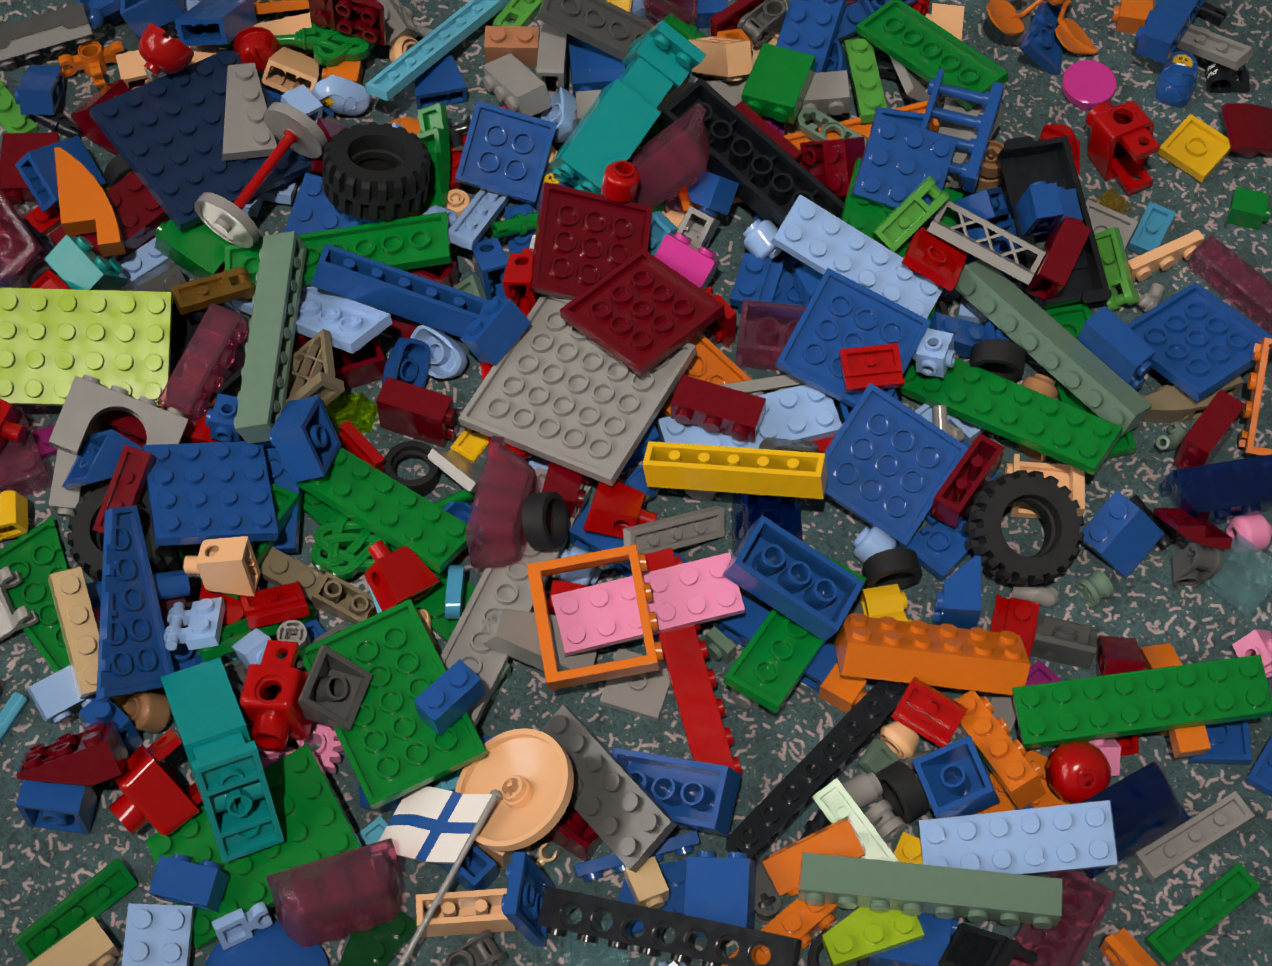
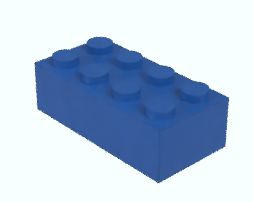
M763 515L750 526L722 574L824 642L839 630L865 583Z
M613 747L612 754L676 822V827L728 836L741 778L740 773L729 766Z

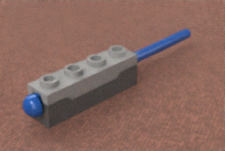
M88 1L0 26V67L15 63L14 57L23 54L25 59L41 55L40 49L49 47L52 52L66 48L65 42L75 39L76 44L92 40L91 34L98 33L97 29L104 23L103 13L95 8L90 9Z

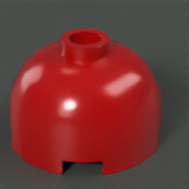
M149 23L142 32L138 43L139 54L146 61L144 67L157 76L160 72L172 75L183 71L194 57V52L177 38L175 40L164 33L165 30Z
M1084 740L1061 744L1051 753L1046 764L1050 788L1061 799L1073 804L1098 800L1107 791L1111 782V767L1107 757L1097 746Z

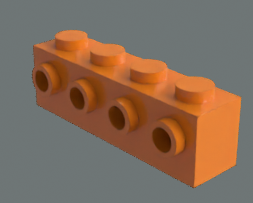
M970 690L956 699V702L968 708L958 727L966 737L971 736L982 760L1018 809H1023L1046 794L1040 778L1044 776L1034 760L1031 762L1026 760L1024 756L1027 755V752L1017 738L1012 741L1008 736L1011 731L1002 717L996 719L992 713L995 710L987 697L980 698L975 691Z
M797 898L760 931L802 940L801 952L813 941L812 936L820 929L824 932L836 921L835 915L838 906L831 903L812 906ZM766 946L759 948L756 952V961L760 965L768 963L771 957L770 950ZM737 949V950H736L731 956H729L728 958H733V957H735V956L737 955L739 949Z

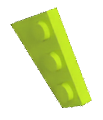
M859 907L824 933L821 940L831 966H843L922 940L925 934L917 916L905 915L899 910L879 913L871 911L870 907Z

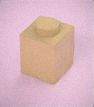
M655 856L648 858L636 873L625 867V880L636 905L654 909L663 907L665 902L669 900V888Z

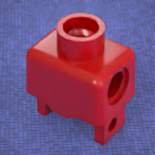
M1127 101L1118 106H1114L1111 102H1103L1095 106L1085 119L1086 125L1091 130L1088 147V157L1105 181L1115 178L1128 195L1152 186L1153 179L1142 166L1146 164L1149 155L1160 150V145L1153 137L1154 122L1135 101ZM1115 148L1122 150L1125 156L1113 158Z
M268 640L261 665L250 664L248 666L240 696V705L252 724L249 735L250 740L255 741L256 746L266 750H283L287 745L288 739L305 740L308 738L313 721L305 719L298 703L308 677L307 671L294 668L300 648L298 642ZM288 653L285 658L279 659L281 654ZM271 685L279 686L275 699L271 698L266 689Z
M172 728L148 748L142 744L126 759L122 775L114 777L123 795L114 801L109 808L133 835L150 822L161 835L168 836L200 812L197 805L202 802V798L196 783L194 782L184 791L177 781L176 771L167 761H162L183 743Z

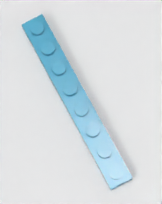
M470 0L365 84L366 92L389 101L502 10L510 0Z

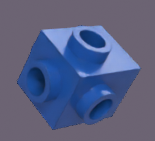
M218 393L214 408L208 409L205 425L210 426V439H216L220 442H240L241 435L234 428V418L237 416L238 410L237 397Z

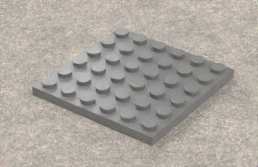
M542 294L527 315L531 324L497 365L492 367L458 417L459 423L464 427L613 486L677 385L681 375L684 374L696 355V345L686 342L641 377L561 318L560 309L572 300Z

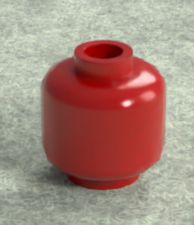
M619 160L610 163L604 171L601 183L602 193L608 199L617 203L631 201L636 196L640 173L628 161Z

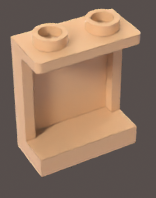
M1013 454L1011 463H1006L1005 475L1019 470H1026L1028 473L1035 470L1043 472L1044 478L1050 475L1059 480L1057 486L1063 487L1066 485L1071 491V494L1068 495L1071 501L1077 499L1080 508L1076 509L1078 517L1083 516L1085 511L1084 471L1068 464L1020 461V454ZM1013 502L1007 506L1010 507L1011 517L1041 519L1034 508L1023 502Z

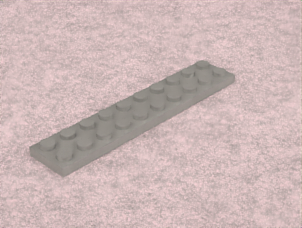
M538 467L440 656L446 671L460 659L482 680L485 695L467 711L474 727H476L510 658L508 655L482 645L484 637L482 628L486 618L501 609L533 612L534 607L527 564L558 559L569 539L568 533L567 539L561 547L537 550L531 547L525 538L522 527V508L525 499L530 494L542 492L547 470ZM584 484L583 490L586 491L584 506L591 494V486ZM578 507L575 518L569 517V529L580 516L583 508ZM550 575L543 577L544 587H545V585H546V583H547V581H548Z

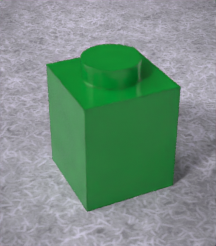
M1236 187L1231 199L1226 223L1259 230L1262 222H1268L1272 206L1267 205L1269 194Z

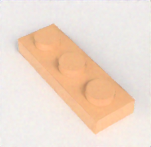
M1196 230L1128 260L1132 280L1144 281L1159 269L1166 271L1172 268L1179 260L1195 258L1200 252L1204 240L1203 235L1199 230Z

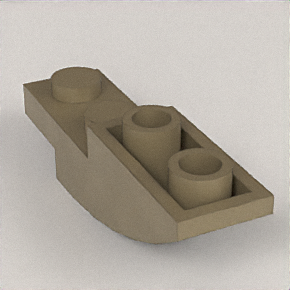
M1239 375L1199 402L1176 385H1165L1149 395L1141 394L1142 397L1153 405L1141 422L1173 423L1175 421L1187 422L1197 420L1220 389L1234 397L1239 394L1244 381Z
M272 547L259 568L261 572L260 577L276 586L299 581L308 604L341 620L357 624L367 619L369 611L375 607L372 595L327 571L324 575Z

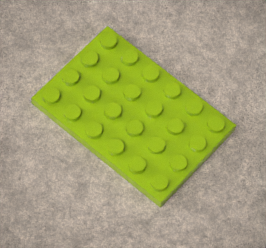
M0 288V399L11 405L63 406L75 376L82 378L86 374L99 379V385L109 389H111L112 385L121 387L129 392L127 396L138 400L140 396L157 402L156 407L167 409L169 406L172 292Z

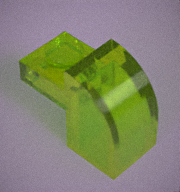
M361 392L352 394L341 393L325 406L334 429L340 430L339 425L349 420L360 433L371 432L378 411L377 406Z

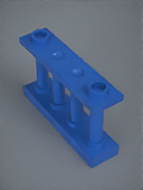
M939 69L936 79L931 78L927 94L931 96L921 128L929 130L932 119L935 118L973 127L974 131H978L976 139L971 138V140L941 134L956 139L955 149L967 151V155H971L969 163L959 164L951 162L948 173L960 175V178L964 179L963 190L974 193L1002 102L1004 84L993 81L990 92L972 91L943 84L944 70ZM944 95L982 104L981 107L985 108L983 115L978 114L976 117L936 106L939 96Z

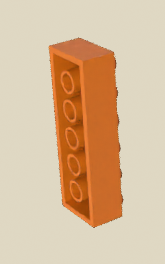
M852 613L845 617L837 631L834 645L840 673L843 676L910 683L916 677L929 686L1012 695V688L1026 686L1031 665L1020 635L1011 631H1001L998 633L986 631L979 627L964 629L957 628L951 624L931 625L920 620H912L911 622L897 621L887 616L872 618L860 613Z

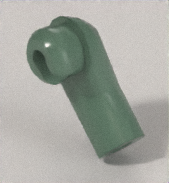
M1175 421L1172 423V426H1167L1169 436L1161 435L1157 438L1156 445L1159 449L1173 451L1183 441L1187 430L1185 427H1182L1181 422Z

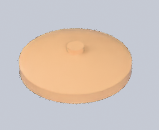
M521 728L503 732L485 742L483 745L488 756L463 767L455 789L457 793L491 794L490 792L494 789L502 793V798L497 799L474 840L479 845L490 850L514 851L537 842L556 826L565 813L572 796L574 773L566 751L548 734L535 729Z

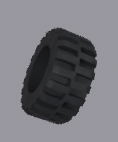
M368 122V125H361L360 123L353 125L350 129L346 127L329 140L323 151L322 185L324 194L335 208L339 207L342 213L346 215L352 214L356 219L366 218L372 222H377L380 219L393 221L395 217L401 219L406 217L409 212H415L427 199L430 184V152L413 132L408 133L405 128L400 126L396 128L388 123L379 125L376 122Z
M1019 470L988 482L982 487L981 491L974 495L972 498L973 505L967 507L964 515L969 518V521L963 524V533H968L969 540L964 543L966 550L972 549L974 555L981 556V564L984 567L982 573L988 578L995 576L996 582L1002 585L1011 584L1012 587H1025L1057 578L1059 573H1063L1071 567L1070 561L1077 559L1080 553V549L1076 545L1083 543L1084 533L1079 532V527L1084 525L1083 516L1078 517L1076 509L1080 508L1077 499L1071 501L1068 496L1071 494V491L1066 485L1063 487L1057 486L1058 479L1051 475L1044 478L1043 472L1034 470L1028 473L1026 470ZM1019 501L1028 504L1037 511L1043 521L1045 528L1044 543L1040 551L1034 556L1025 557L1016 553L1009 547L1003 537L1001 529L1002 516L1006 507L1013 502Z
M106 481L97 484L98 488L95 491L91 492L89 490L83 496L85 500L82 504L77 503L73 510L76 514L75 518L71 517L68 528L72 531L67 534V542L71 546L70 553L72 558L94 582L102 581L104 534L92 529L110 482L107 483ZM145 483L137 508L139 515L150 516V528L145 537V543L152 574L175 571L179 568L177 562L179 558L181 559L178 545L155 546L147 485Z

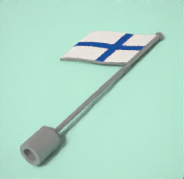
M423 786L403 796L371 855H397L425 863L454 865L397 966H405L495 802L498 798H502V793L499 790L494 789L490 792L491 794H462L436 787Z

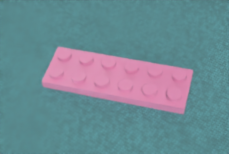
M730 552L642 573L643 582H650L653 597L652 601H647L649 612H655L658 630L653 631V635L745 613L739 585L722 575L731 560ZM633 576L551 595L565 656L643 638Z

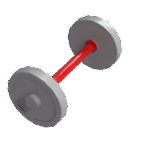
M273 102L264 113V121L267 127L280 142L236 200L232 203L217 194L204 192L194 204L195 211L200 219L213 232L231 244L242 248L252 247L260 237L259 229L254 221L243 211V208L290 148L298 154L309 158H318L323 154L324 148L328 143L324 132L311 118L295 107L282 102Z

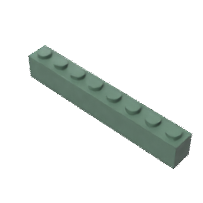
M295 231L264 236L262 248L259 251L260 264L259 270L256 272L257 284L255 295L252 297L253 310L248 324V342L245 344V364L241 370V390L237 396V416L234 418V428L247 444L270 441L269 432L285 407L307 250L306 245Z
M978 259L964 267L954 289L1016 344L1021 346L1025 352L1102 419L1122 426L1121 436L1141 423L1152 408V404L994 266Z
M803 852L800 863L798 900L805 901L806 904L812 906L831 903L837 904L838 907L843 909H855L857 906L870 907L871 911L879 913L899 910L909 916L928 913L935 914V917L940 919H952L957 916L967 917L969 921L976 923L996 920L1006 926H1016L1020 923L1033 924V927L1037 929H1050L1052 926H1057L1062 916V879Z

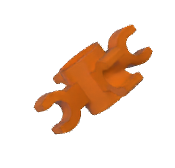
M92 39L83 42L78 47V55L64 54L59 56L58 59L60 66H64L62 67L64 77L73 76L77 71L83 70L85 75L92 77L94 86L99 87L106 85L103 74L107 71V63H117L116 55L125 52L123 51L121 41H114L108 47L102 48L99 42Z

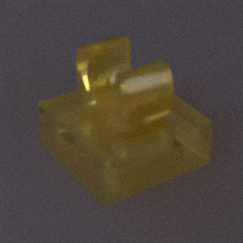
M1113 187L1093 201L1123 215L1129 212L1132 207Z

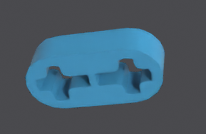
M449 565L445 598V619L459 620L462 615L465 565Z

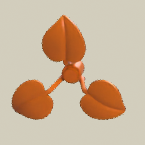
M990 0L987 3L986 11L998 29L1009 35H1018L1025 29L1020 18H1023L1045 0L1035 1L1021 13H1016L1012 4L1006 0ZM1047 0L1054 6L1063 4L1057 19L1059 25L1055 28V34L1060 43L1067 50L1076 54H1096L1098 50L1083 29L1072 19H1064L1066 9L1071 0Z

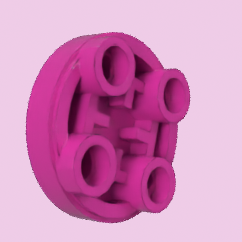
M1082 60L1073 63L1066 69L1061 87L1065 97L1080 110L1088 111L1103 102H1110L1117 87V81L1114 73L1106 65L1093 60Z

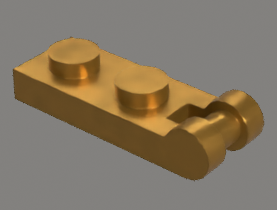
M238 267L172 286L171 292L180 314L184 315L238 298L250 299L255 295L256 286L253 282L249 281L250 274L247 268Z

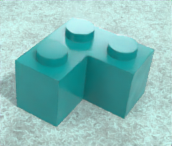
M66 234L44 259L71 289L118 291L128 281V278L122 272L124 270L122 265L113 258L106 259L99 255L97 256L91 250L93 248L92 244L83 236L77 237Z

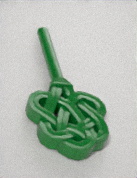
M312 22L311 28H302V30L296 31L295 34L275 35L281 46L296 45V47L304 50L313 49L314 59L320 65L327 67L336 66L343 60H364L369 55L370 50L378 44L328 27H321ZM234 40L229 44L219 45V49H228L231 47L232 49H234Z
M463 489L434 502V504L443 509L452 501L465 502L475 498L474 492H468L466 489ZM341 513L335 522L325 523L317 528L314 534L315 543L311 550L312 565L318 570L327 571L342 580L349 579L358 572H366L375 562L368 552V548L379 540H383L388 547V542Z

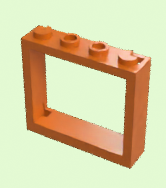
M1264 337L1260 339L1259 344L1255 343L1253 348L1252 360L1256 361L1255 372H1250L1247 389L1251 390L1250 401H1245L1243 418H1247L1245 430L1241 429L1238 446L1242 447V454L1272 458V449L1254 446L1269 350H1272V338Z
M636 544L527 564L545 679L549 691L659 670L658 660L664 659L661 641L654 642L653 631L658 630L655 612H649L647 601H652L653 597L650 582H643L642 572L648 571L645 554H638ZM630 561L647 655L559 671L543 577Z

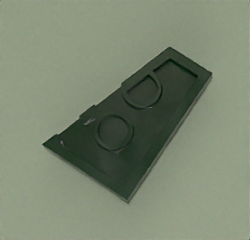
M370 888L338 966H388L418 929L417 923Z

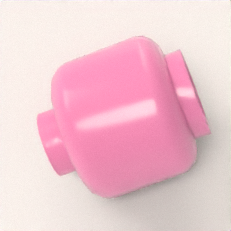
M1250 513L1231 519L1226 529V534L1232 537L1231 547L1238 553L1246 554L1262 551L1267 548L1272 536V527L1261 514Z

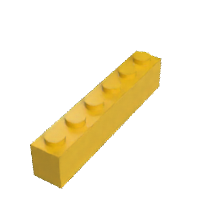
M648 441L642 464L647 487L824 499L828 479L825 453Z

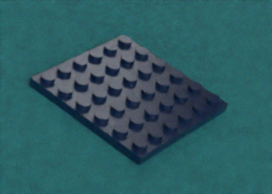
M232 47L193 63L177 74L165 75L90 108L92 119L180 232L202 222L195 211L194 204L204 192L217 194L233 203L269 157L222 161L228 65L242 64L240 57ZM261 84L268 109L275 100ZM275 137L276 144L278 145L280 140ZM289 148L252 198L300 177L306 172H310L312 158L300 155Z

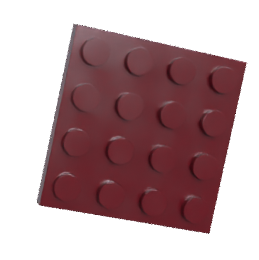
M544 182L541 188L532 259V281L529 291L573 300L642 248L648 252L653 207L630 201L617 203L604 195Z
M643 248L560 309L562 319L641 377L725 313L724 305Z

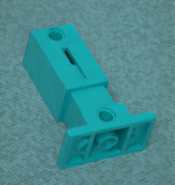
M663 20L632 42L627 50L629 53L622 61L626 65L624 71L619 78L602 89L552 159L548 167L553 170L552 174L555 178L562 182H569L575 187L574 189L603 194L601 183L605 168L610 163L619 160L627 161L661 114L656 109L667 94L680 87L690 71L705 58L706 54Z
M219 657L160 677L222 862L225 863L285 842L255 741L250 740L246 723L221 658Z

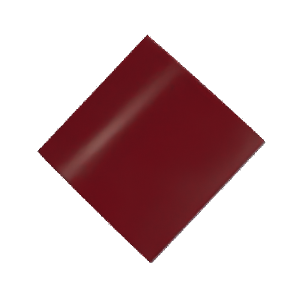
M1227 103L1222 105L1221 109L1232 151L1252 158L1257 153L1272 157V109L1245 103Z
M1154 508L1153 514L1186 538L1213 548L1231 549L1232 537L1209 521L1197 520L1182 508Z

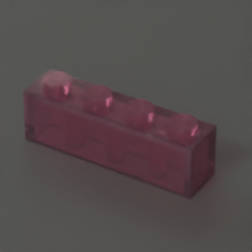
M1210 235L1193 250L1187 268L1263 330L1272 335V283Z
M214 303L210 304L157 401L161 409L166 411L170 407L178 409L177 411L184 418L188 419V423L194 426L198 419L204 416L208 406L207 403L212 393H215L216 389L220 386L221 377L225 369L229 368L234 361L238 345L243 343L247 337L249 326L241 314Z

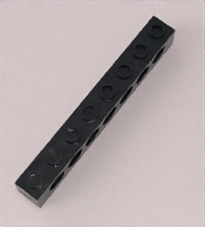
M879 680L726 838L725 850L727 852L747 853V858L758 861L815 802L812 796L838 778L867 748L872 740L880 734L881 727L891 723L893 720L891 716L910 683Z
M549 886L545 888L538 925L547 927V934L565 937L566 931L578 933L577 940L596 944L597 938L609 940L608 947L627 950L628 944L639 946V953L658 957L659 951L671 953L670 960L689 964L690 958L702 960L701 966H722V964L728 966H797L802 940ZM579 907L582 912V918L579 923L573 925L569 920V915L574 908ZM605 914H610L613 918L612 927L608 931H603L600 927V920ZM641 920L644 925V932L640 937L634 938L631 934V926L635 921ZM667 927H672L675 930V939L671 944L665 945L662 941V932ZM703 933L707 938V945L702 951L697 952L693 947V939L696 935ZM730 940H735L739 946V951L733 958H728L724 953L725 944ZM766 946L770 950L771 957L768 963L760 965L756 961V952L759 948Z

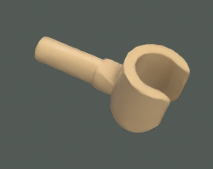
M552 841L544 843L539 848V858L536 860V864L540 869L547 862L557 859L561 854L560 848L555 851L552 857L548 856L546 848Z

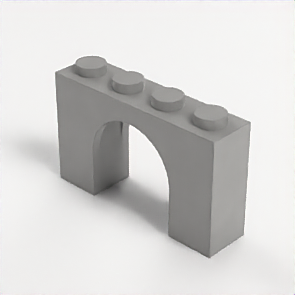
M84 374L82 378L75 376L48 441L50 446L78 456L92 422L103 413L118 410L128 412L139 419L146 431V445L180 444L188 424V419L184 418L185 413L178 409L168 407L167 411L156 407L157 402L143 396H140L139 400L127 396L129 393L127 390L112 385L111 389L99 385V379Z

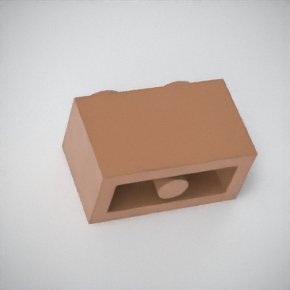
M485 26V64L511 53L525 66L537 67L539 27Z

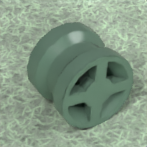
M1100 570L1091 573L1089 579H1081L1076 584L1078 593L1090 607H1095L1099 604L1100 599H1107L1114 594L1111 581Z

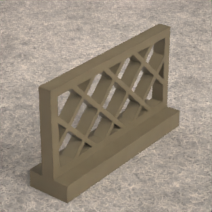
M322 329L292 355L286 397L287 395L289 397L285 401V405L288 401L319 395L325 407L345 391L344 381L335 378L330 331ZM321 345V348L316 358L315 355L317 353L319 346ZM303 360V363H302V365H301V368H300L299 372L297 373V370H298V368H299V366H300V363H301V361ZM313 360H314V361H315V362H314V365H313L312 370H311V372H310V375H309V377H308V376H307V375H308V372H309L310 367H311V365H312V363H313ZM295 376H297V377H296V380H295V382H294V385H293V387H292V390H291V392H289L290 387H291V385H292V383H293V380H294Z

